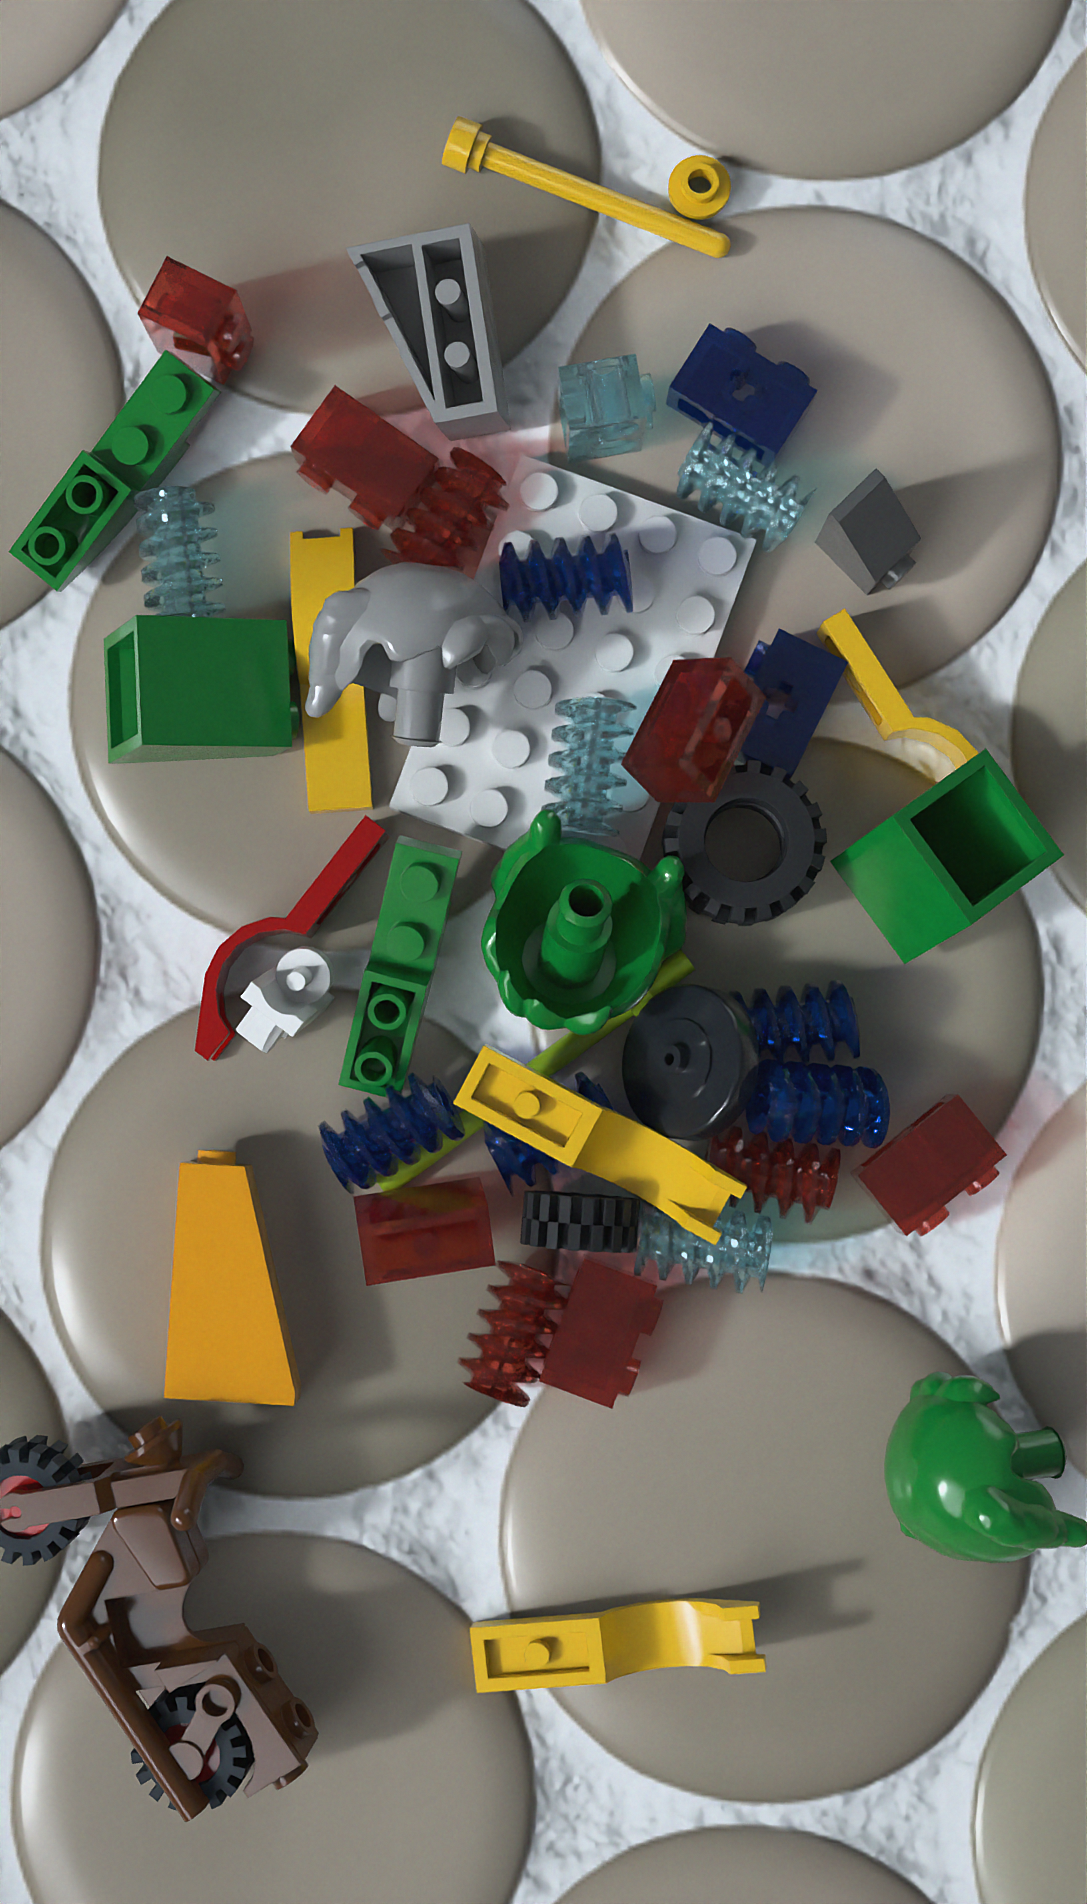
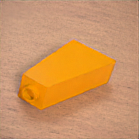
M198 1150L197 1161H185L179 1165L164 1398L294 1406L301 1397V1381L253 1166L251 1164H236L235 1151Z

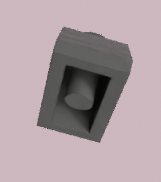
M876 468L829 513L815 543L868 595L881 582L890 590L914 567L916 562L909 555L919 543L921 537L887 479Z

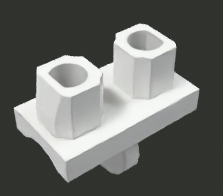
M308 946L292 949L285 954L277 965L253 980L241 995V998L252 1005V1007L237 1026L236 1031L258 1049L267 1053L276 1045L281 1037L295 1036L324 1013L335 998L328 992L334 977V970L328 957L322 951Z

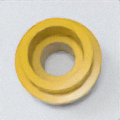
M705 155L690 156L680 161L673 169L668 183V194L674 208L683 216L696 220L708 219L717 215L727 204L731 191V181L725 167L716 159ZM695 177H703L709 181L711 189L705 193H696L691 190L688 183Z

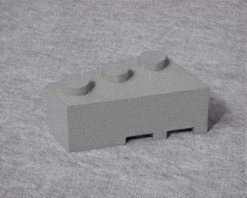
M465 223L347 247L346 250L358 269L379 315L385 322L434 423L450 441L511 430L485 249L472 225Z

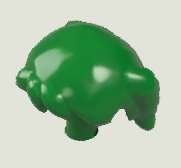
M549 809L540 811L533 819L528 831L507 847L503 857L491 873V887L495 893L496 900L483 928L481 950L485 964L497 982L500 997L507 1010L517 1017L526 1018L532 1025L542 1030L567 1028L575 1034L588 1035L602 1029L609 1019L622 1015L636 1006L652 987L663 960L680 950L686 940V922L688 917L685 895L682 890V879L684 876L682 861L676 856H667L661 859L651 871L640 860L619 850L585 838L562 837V824L558 815Z
M937 1371L915 1381L910 1390V1401L902 1409L892 1427L884 1459V1479L887 1496L891 1508L900 1522L901 1531L906 1536L919 1540L924 1545L949 1558L987 1563L1014 1562L1029 1556L1038 1549H1054L1059 1547L1081 1548L1087 1545V1522L1084 1519L1056 1510L1052 1496L1047 1489L1039 1482L1032 1481L1048 1477L1058 1479L1064 1472L1067 1458L1065 1445L1059 1434L1052 1427L1046 1426L1042 1430L1015 1433L1006 1421L987 1406V1404L999 1400L1000 1394L982 1379L969 1375L953 1377L947 1372Z

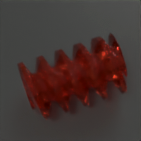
M453 447L449 453V458L456 469L442 466L435 472V480L441 490L425 487L420 492V499L427 511L415 507L409 508L405 513V519L412 531L395 528L390 533V539L398 552L385 548L379 550L393 564L412 562L446 567L463 572L466 567L455 551L458 547L478 552L481 548L470 531L473 526L490 532L494 530L495 525L485 512L488 506L508 511L510 505L500 492L503 485L507 486L506 481L479 457L462 448Z
M732 1125L722 1141H719L718 1135L708 1139L704 1159L747 1185L745 1192L752 1194L754 1213L761 1214L770 1198L777 1199L779 1218L786 1219L794 1205L798 1203L802 1204L804 1223L811 1225L821 1209L829 1210L838 1182L841 1150L832 1147L820 1163L817 1144L806 1142L795 1158L792 1138L782 1136L772 1152H770L767 1133L756 1131L748 1145L744 1146L741 1127ZM730 1194L728 1198L729 1207L736 1208L741 1199Z
M497 1260L495 1266L509 1278V1282L507 1285H487L486 1291L500 1303L498 1309L478 1308L476 1315L490 1327L488 1333L469 1332L466 1339L481 1351L479 1357H459L457 1363L471 1375L469 1382H462L467 1387L496 1400L525 1408L530 1402V1397L517 1383H535L540 1376L538 1370L526 1359H545L548 1356L550 1350L536 1337V1334L554 1335L557 1333L559 1325L545 1311L566 1309L569 1302L555 1289V1286L572 1285L534 1267L511 1260Z

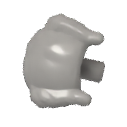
M403 562L383 567L359 581L354 588L346 591H337L325 599L322 610L318 613L313 623V633L309 644L310 688L305 702V710L311 717L319 718L325 715L339 700L342 691L349 684L354 683L381 693L378 702L379 716L385 721H395L394 732L390 736L397 743L417 747H434L442 742L439 739L444 694H454L457 665L473 658L476 667L484 674H488L496 666L507 665L521 651L523 644L522 629L516 621L508 617L495 597L474 579L463 573L445 567L412 562Z

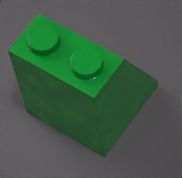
M135 615L103 639L108 764L268 757L292 748V740L296 738L299 728V712L296 703L290 701L289 677L295 671L296 654L294 641L288 639L287 620Z
M985 748L830 862L897 955L906 964L974 924L1063 857L1064 854Z

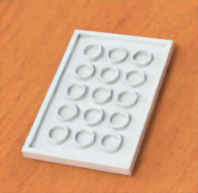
M520 454L474 580L495 597L508 617L516 621L521 627L523 633L521 651L507 665L496 666L488 674L482 673L476 667L473 658L457 665L454 694H444L439 739L442 742L434 747L411 746L389 808L503 851L528 831L530 824L540 811L549 809L553 810L561 820L562 837L589 839L640 860L757 540Z

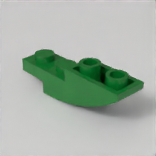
M165 349L92 451H81L8 552L57 592L63 591L122 531L173 470L191 446L186 441L221 394V391L177 355Z
M402 835L399 836L395 844L369 962L362 978L338 1085L400 1101L435 973L463 851Z

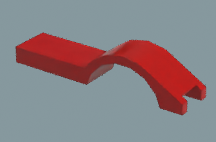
M365 815L286 918L268 917L241 926L218 947L205 972L195 1052L207 1061L210 1059L217 1061L237 1035L226 1015L224 988L231 966L245 948L266 936L292 933L312 938L390 836L385 829Z

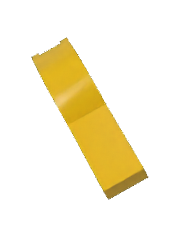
M353 527L340 528V536L304 539L303 531L290 532L292 622L300 683L308 809L310 814L374 810L365 687L354 683L349 684L342 691L339 700L333 708L319 718L309 716L305 710V702L310 688L309 644L313 633V623L318 613L322 610L326 598L337 591H346L355 587L356 554Z
M845 608L823 621L816 632L817 636L884 741L909 738L929 743L948 756L956 769L978 754V751L958 730L932 718L913 716Z
M488 1044L483 1046L453 1104L571 1168L581 1169L597 1175L639 1196L676 1220L684 1229L714 1245L717 1244L722 1235V1231L714 1227V1224L730 1194L741 1199L747 1188V1185L674 1140L665 1137L632 1118L599 1105Z
M706 1598L664 1599L629 1604L603 1612L474 1622L469 1629L477 1693L607 1684L616 1678L632 1673L679 1666L712 1667L725 1670L729 1674L766 1672V1654H756L752 1619H759L761 1616L760 1603L757 1601Z

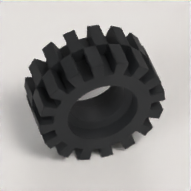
M524 1191L520 1243L534 1247L568 1249L570 1251L582 1250L601 1253L637 1252L640 1199L577 1192Z

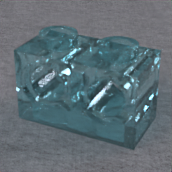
M636 354L558 367L557 405L568 464L642 451L645 430L653 429L652 413L656 412V399L651 374H639Z

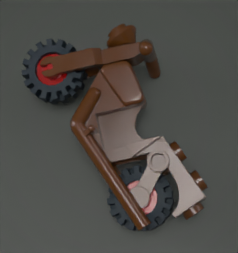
M161 1415L128 1437L134 1449L127 1453L124 1458L82 1464L85 1461L76 1453L68 1460L63 1455L68 1444L58 1440L49 1447L47 1446L48 1436L36 1435L30 1441H27L26 1436L19 1437L8 1445L5 1444L1 1447L0 1547L5 1549L1 1561L13 1564L22 1556L23 1566L35 1565L41 1558L46 1562L55 1557L80 1534L79 1532L88 1524L91 1516L100 1515L118 1508L108 1522L57 1618V1631L75 1661L134 1746V1749L131 1751L132 1764L143 1762V1766L136 1774L140 1784L142 1785L150 1779L156 1783L149 1795L158 1802L165 1792L170 1800L168 1808L178 1811L184 1822H188L200 1814L208 1804H210L211 1809L222 1805L227 1796L231 1798L248 1774L254 1761V1773L243 1790L247 1798L271 1783L276 1790H279L297 1779L309 1766L305 1759L318 1739L319 1732L315 1728V1722L309 1708L301 1699L294 1697L279 1675L276 1661L271 1652L262 1643L256 1641L248 1627L245 1626V1623L192 1631L184 1617V1602L187 1590L209 1559L208 1549L197 1524L206 1489L217 1477L228 1480L240 1477L244 1471L243 1460L236 1454L219 1449H210L206 1452L182 1456V1421L178 1418L167 1425ZM136 1691L140 1692V1694L150 1707L149 1709H147V1707L145 1706L139 1695L136 1693Z

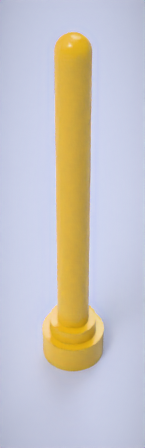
M458 116L453 124L442 157V165L464 174L469 169L480 172L482 167L714 258H722L730 251L731 243L728 236L724 233L491 142L492 135L482 132V124Z

